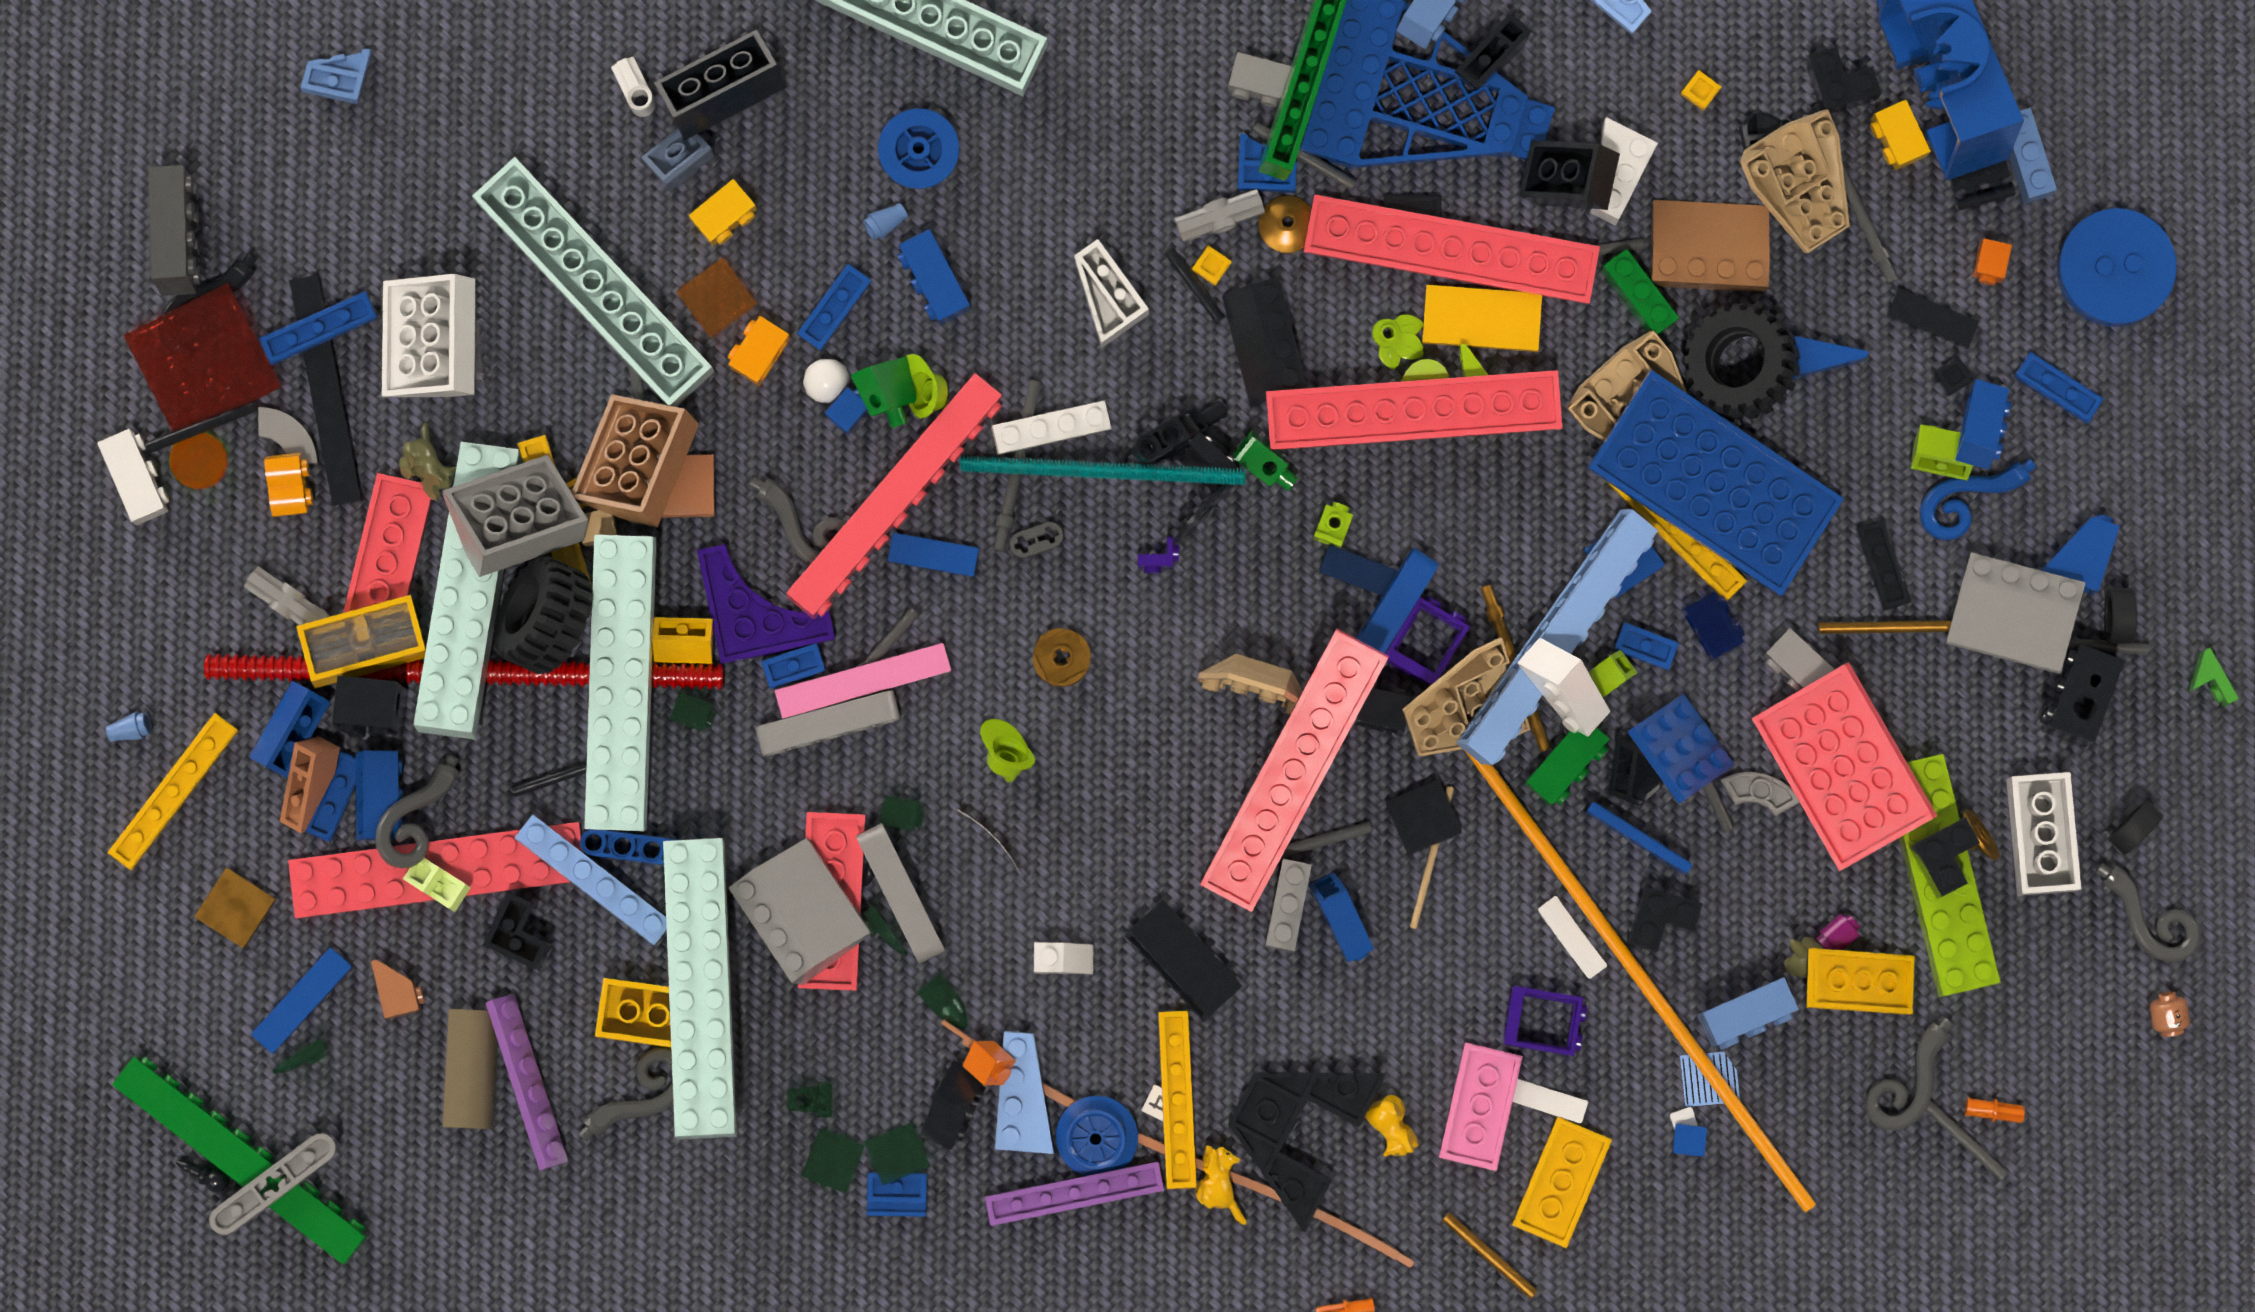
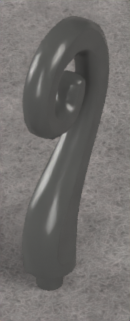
M754 477L749 487L758 491L756 498L777 512L790 546L804 562L810 565L820 553L812 549L804 539L791 498L780 485L770 478L763 482ZM832 517L821 520L813 529V542L823 550L829 544L828 539L825 537L826 532L829 530L839 532L847 522Z
M447 756L444 764H437L426 786L401 798L381 816L375 835L376 848L381 858L388 865L396 868H411L420 863L426 856L429 840L425 831L420 826L404 824L395 833V839L398 842L404 841L407 837L415 839L416 848L408 854L399 853L393 848L391 832L401 817L432 804L447 794L459 774L455 769L458 762L456 758Z
M2102 862L2097 867L2095 872L2104 877L2102 884L2122 900L2133 935L2144 951L2152 957L2165 962H2179L2194 954L2200 942V930L2195 919L2183 910L2172 909L2166 911L2158 918L2156 932L2164 941H2171L2173 939V934L2169 929L2172 922L2181 923L2186 930L2185 939L2179 946L2167 947L2162 945L2152 937L2147 928L2140 895L2131 877L2116 864L2110 868Z
M1944 1018L1938 1025L1932 1022L1920 1039L1916 1053L1917 1091L1908 1109L1899 1115L1891 1116L1884 1113L1879 1104L1883 1093L1892 1092L1895 1094L1894 1107L1896 1109L1903 1108L1908 1100V1092L1901 1082L1893 1079H1884L1877 1082L1870 1089L1866 1098V1111L1872 1123L1877 1127L1891 1131L1902 1130L1918 1121L1926 1111L1933 1090L1935 1057L1950 1039L1947 1032L1953 1027V1024L1947 1018Z
M665 1047L649 1050L640 1058L636 1067V1077L641 1086L648 1090L656 1091L666 1085L667 1079L664 1075L652 1078L648 1073V1069L651 1064L658 1061L667 1063L672 1069L671 1049ZM673 1080L668 1089L658 1097L648 1100L620 1101L602 1105L582 1121L586 1126L578 1134L587 1142L594 1134L600 1137L612 1124L619 1120L645 1117L668 1109L674 1104Z

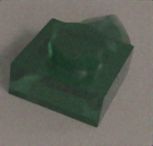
M873 906L864 912L868 918L864 922L872 932V935L875 936L879 933L891 948L907 956L908 953Z
M940 974L935 976L917 992L941 1020L945 1019L957 1028L966 1029L968 1027L967 1013L963 1002Z
M318 1038L284 1061L272 1072L273 1074L284 1073L308 1063L313 1066L326 1057L324 1052L330 1048L324 1039Z

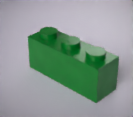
M1628 249L1603 266L1601 273L1647 333L1653 330L1660 336L1679 320L1678 315Z
M1597 727L1588 737L1578 731L1576 733L1570 731L1524 785L1549 807L1555 802L1560 806L1571 793L1567 789L1574 780L1580 783L1590 770L1586 766L1593 758L1599 761L1609 750L1605 745L1609 738Z

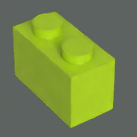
M1920 424L1914 440L1910 469L1967 481L1973 465L1955 460L1961 432Z

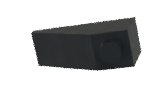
M1509 13L1456 69L1455 73L1476 91L1479 90L1525 46L1532 31Z

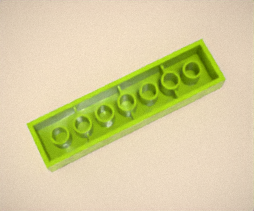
M1944 754L1907 762L1937 814V817L1901 836L1899 841L1938 998L1999 984L2001 982L1968 850L1954 857L1968 884L1937 899L1909 848L1960 820Z

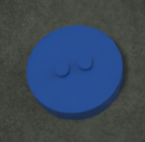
M2120 208L2096 212L2078 223L2065 238L2057 259L2058 284L2068 304L2085 319L2110 327L2132 325L2154 313L2169 296L2175 282L2177 269L2175 251L2165 231L2144 214Z

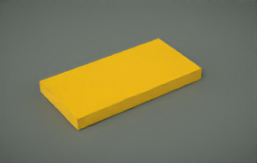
M1426 285L1422 344L1449 346L1466 344L1468 347L1538 352L1542 295L1518 291Z
M1809 948L1806 1008L1912 1015L1915 956Z
M1557 1116L1512 1226L1567 1249L1612 1139Z

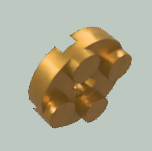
M1056 628L1044 633L1039 638L1034 648L1032 660L1036 673L1043 681L1054 687H1068L1078 683L1085 676L1090 668L1091 653L1086 640L1080 634L1072 630ZM1061 650L1063 653L1068 652L1070 654L1066 665L1062 666L1061 663L1054 662L1053 659L1057 657L1056 651Z

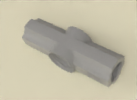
M1256 189L1230 199L1221 198L1209 202L1202 209L1175 218V222L1184 243L1210 233L1219 234L1236 227L1240 222L1265 214V210Z
M259 566L252 571L244 585L251 593L266 601L270 608L289 621L291 619L299 625L331 617L318 606L306 600V596L286 582L283 584Z

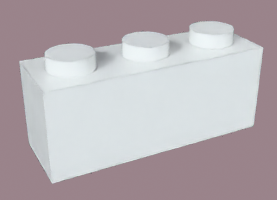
M127 429L98 442V446L129 518L137 526L169 512L166 503L170 501L163 486L159 488L154 477L158 476L152 460L147 461L144 456L145 442L140 433L135 435L131 429Z

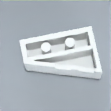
M1606 117L1602 127L1600 144L1620 153L1608 210L1591 209L1590 213L1616 226L1658 143Z
M1097 239L1074 255L1097 335L1103 348L1149 315V308Z
M1539 638L1517 662L1562 718L1563 725L1573 733L1578 731L1588 737L1610 713L1608 706L1582 660Z

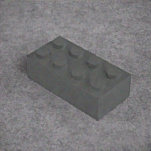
M184 165L148 167L151 279L161 296L196 294V284L201 283L199 266L196 267L195 256H200L199 239H195V229L199 228L198 211H194V201L199 199L198 185L193 183L192 174H188Z

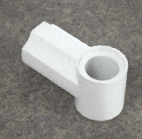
M624 58L618 61L611 69L627 99L630 109L637 116H649L653 113L656 102L635 58ZM644 95L648 97L645 105H634V101L638 96Z

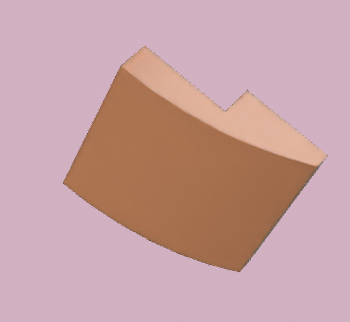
M714 454L686 456L661 518L715 517Z

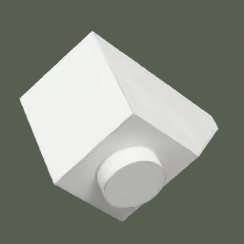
M1034 942V974H1093V945Z

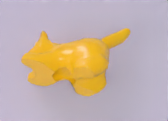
M1387 1095L1383 1100L1374 1102L1365 1117L1386 1139L1387 1148L1383 1153L1384 1157L1389 1155L1405 1156L1407 1153H1413L1414 1148L1419 1146L1414 1131L1403 1122L1406 1111L1404 1103L1395 1095Z
M1206 1145L1203 1154V1170L1206 1176L1196 1184L1195 1195L1197 1200L1209 1209L1214 1207L1220 1209L1229 1208L1236 1221L1242 1225L1247 1224V1220L1234 1199V1192L1229 1177L1231 1167L1239 1163L1240 1158L1234 1156L1224 1147L1215 1150L1211 1146Z

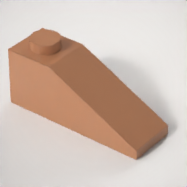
M320 736L295 742L281 811V823L299 833L305 832L335 775L340 747Z

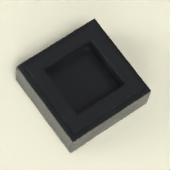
M1958 356L1932 373L1948 397L1974 380Z

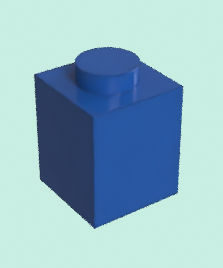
M847 387L825 412L826 418L849 436L869 412L857 388L853 392Z

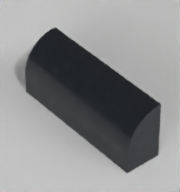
M1164 900L1158 903L1124 936L1203 1022L1242 987L1237 979Z

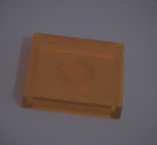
M723 258L676 291L710 339L757 306L755 300Z

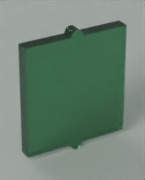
M912 1123L864 1141V1145L871 1158L870 1166L875 1167L882 1186L930 1167L923 1149L924 1142L919 1140Z
M820 1128L801 1176L820 1183L822 1188L827 1186L846 1194L865 1145L847 1139L845 1134L839 1136Z

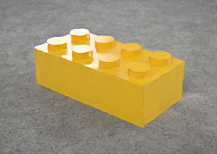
M603 978L595 1037L671 1048L669 987Z

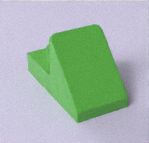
M2211 648L2199 653L2189 692L2209 682L2212 686L2209 688V691L2216 703L2221 702L2224 707L2238 700L2236 692Z

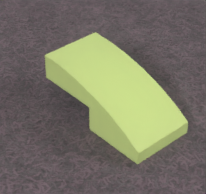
M426 858L409 868L403 877L405 881L453 912H456L471 888Z

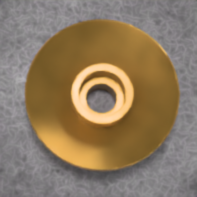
M1281 196L1271 200L1264 207L1265 214L1259 217L1258 226L1263 241L1271 249L1280 253H1294L1304 249L1312 208L1305 201L1294 196ZM1283 219H1292L1293 225L1291 227L1283 226Z
M1966 809L1963 811V817L1967 818L1980 844L1970 849L1973 851L1978 848L1987 857L1994 861L2000 858L1999 851L1986 827L1971 810Z

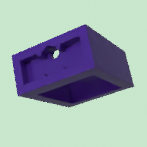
M1427 596L1425 600L1419 597L1386 652V655L1389 656L1386 662L1430 687L1441 677L1470 626L1465 624L1467 621L1465 617L1454 611L1450 614L1440 609L1442 605L1438 601ZM1420 610L1458 631L1435 672L1430 671L1397 651Z
M1512 986L1502 1045L1573 1057L1575 1051H1580L1583 1034L1578 1033L1579 1022H1585L1587 1005L1582 1004L1583 997ZM1524 997L1573 1005L1566 1047L1517 1039Z

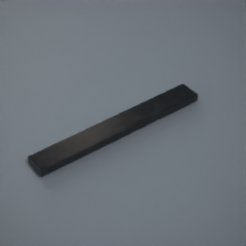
M318 274L289 280L297 321L325 309ZM330 340L303 352L332 506L335 507L362 501L332 341Z

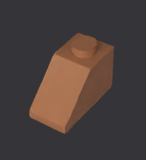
M379 960L371 961L385 1019L422 1011L421 1004L425 1003V997L421 986L417 987L416 982Z

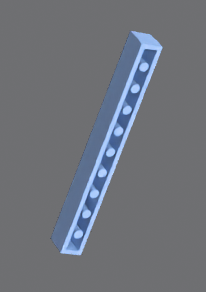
M1620 509L1456 744L1481 764L1493 765L1503 758L1506 753L1505 747L1510 740L1515 739L1520 734L1522 723L1527 716L1532 715L1539 706L1538 700L1542 696V693L1517 662L1539 638L1572 654L1576 646L1581 645L1588 637L1589 633L1587 631L1593 622H1597L1605 612L1604 607L1607 602L1621 590L1620 584L1624 578L1636 569L1638 565L1637 560L1640 555L1653 545V537L1658 531L1633 509Z

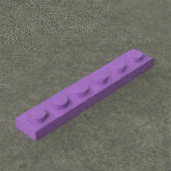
M515 994L485 1002L539 1171L568 1162Z
M1159 1162L987 1196L985 1201L990 1226L1160 1192L1164 1191Z

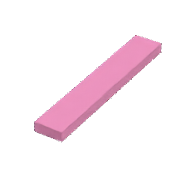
M939 643L776 689L774 692L783 719L950 672L951 668L944 643Z

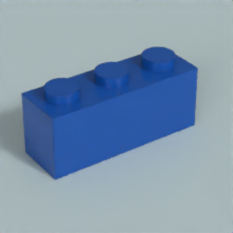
M930 229L899 244L901 253L897 254V257L904 270L910 268L914 276L910 282L917 295L923 293L928 302L924 305V308L931 321L936 319L939 325H942L971 310Z
M1975 379L1967 399L1955 460L1989 470L1993 459L1999 460L2003 448V443L1999 442V438L2003 439L2007 428V422H2004L2003 418L2008 417L2012 403L2007 401L2009 388Z
M292 681L249 758L288 778L295 742L311 738L330 701Z
M364 750L356 753V841H376V829L381 816L390 806L402 798V790L398 787V776L402 772V761L398 758V751ZM401 818L396 822V824L393 827V830L391 832V841L396 840L395 833L397 829L402 825Z

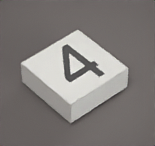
M1154 1084L1141 1111L1163 1121L1162 1088Z

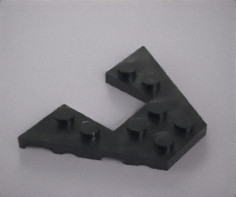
M1254 1072L1228 1126L1259 1167L1262 1175L1272 1189L1275 1190L1283 1205L1291 1213L1300 1226L1301 1231H1307L1333 1180L1281 1152L1307 1101H1310L1360 1127L1387 1074Z

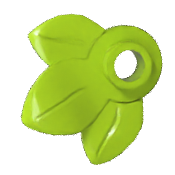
M1400 315L1394 320L1381 319L1374 324L1372 338L1379 346L1378 356L1386 367L1395 370L1401 358L1414 360L1423 357V345L1416 336L1423 327V322L1420 319L1411 315ZM1385 328L1390 329V338L1384 337L1383 330Z

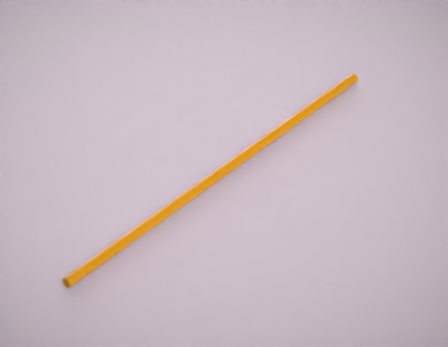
M1465 751L1804 1213L1816 1205L1815 1201L1493 765L1481 764Z

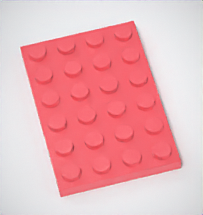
M1849 662L1752 718L1839 871L1937 817L1935 810Z

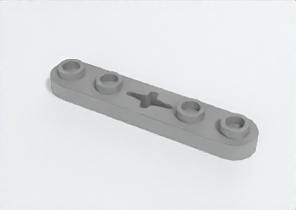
M323 1133L310 1137L211 1212L209 1218L212 1230L223 1236L230 1235L251 1221L330 1162L336 1154L334 1140L329 1135ZM284 1174L287 1175L286 1178L279 1182L278 1187L280 1189L277 1192L271 1189L260 1195V1192L268 1186L267 1179L269 1177L275 1180Z

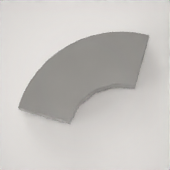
M258 407L259 437L272 439L280 444L286 454L302 453V458L307 459L309 465L319 464L315 444L309 433L297 420L282 411Z
M1742 772L1720 780L1735 806L1745 802L1758 803L1766 807L1775 817L1800 803L1790 787L1779 779L1765 774Z

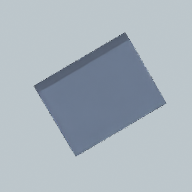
M677 128L641 158L668 192H671L710 161L714 155L710 146L698 134L684 141Z

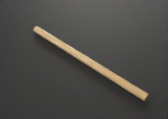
M1447 786L1445 794L1450 803L1454 788ZM1439 844L1432 846L1430 849L1410 928L1417 929Z

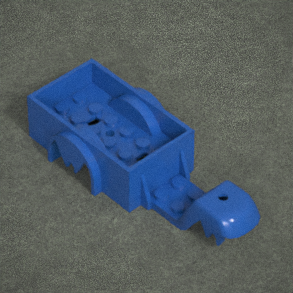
M1875 0L1879 8L1877 18L1895 58L1894 66L1896 70L1916 63L1930 62L1927 66L1915 69L1914 73L1917 84L1920 87L1919 92H1931L1928 98L1933 100L1927 101L1925 106L1946 110L1950 119L1945 124L1926 130L1924 135L1926 141L1931 143L1946 181L2008 160L2024 119L1973 0Z

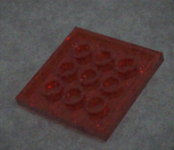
M229 283L123 335L172 432L230 409L247 405L282 388Z

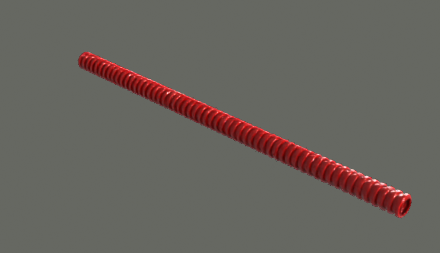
M207 654L204 660V676L207 680H211L212 677L220 680L221 677H224L225 680L233 678L235 681H238L239 678H242L244 681H247L249 678H252L253 681H257L258 678H261V681H266L267 678H270V681H275L276 678H279V681L288 679V681L292 682L294 679H297L298 682H302L303 679H306L307 682H311L303 656L294 658L293 655H290L288 658H285L284 655H280L279 658H276L275 655H271L270 658H267L266 655H262L261 658H258L257 655H253L252 658H249L248 655L240 657L238 654H235L234 657H231L229 654H226L225 657H222L221 654H216L215 657L212 654ZM362 657L359 662L366 661L367 657ZM422 659L358 676L357 678L398 681L399 684H402L403 681H407L408 684L416 681L417 684H420L424 661ZM490 659L485 682H489V685L498 683L499 686H503V683H507L508 686H512L513 683H516L517 686H521L522 683H525L526 686H530L531 683H534L535 686L544 683V686L553 684L554 687H557L558 684H562L563 687H567V684H571L572 687H576V684L585 687L586 684H589L590 664H586L585 661H581L580 664H577L576 661H572L571 664L563 661L562 665L552 672L536 674L512 662H504L503 659H499L498 662ZM654 662V665H652V686L655 689L658 686H662L663 689H667L668 686H671L672 689H676L677 686H681V689H685L686 686H690V689L699 686V689L708 687L709 690H712L713 687H717L718 690H722V687H724V667L722 664H718V666H713V664L695 666V663H691L690 666H686V663H681V666H677V663H672V666H668V663L659 665L658 662Z

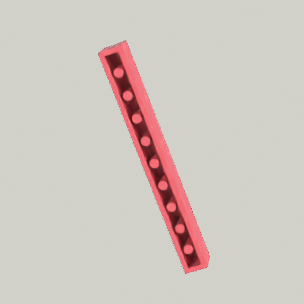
M975 373L786 592L787 598L813 620L818 614L823 617L833 605L830 600L837 592L840 595L843 594L850 586L852 581L849 578L856 570L860 573L871 560L868 557L875 548L879 551L890 538L887 535L894 526L898 529L909 516L906 514V511L912 504L917 507L927 495L924 490L932 482L936 485L946 473L943 468L951 460L955 463L965 451L962 446L968 439L974 441L983 430L981 424L987 417L990 419L994 418L1000 411L1002 405L999 403L1001 402L1002 395Z

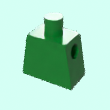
M907 356L876 364L851 374L852 380L871 416L886 413L892 429L908 423L903 407L915 403L917 398Z
M1252 430L1233 452L1234 460L1269 487L1276 482L1286 491H1289L1298 480V477L1287 469L1289 465L1288 460L1277 450H1270V445ZM1271 461L1275 464V467L1267 470L1263 465Z

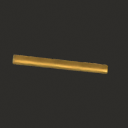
M1450 1212L1441 1220L1529 1299L1537 1293L1538 1290Z

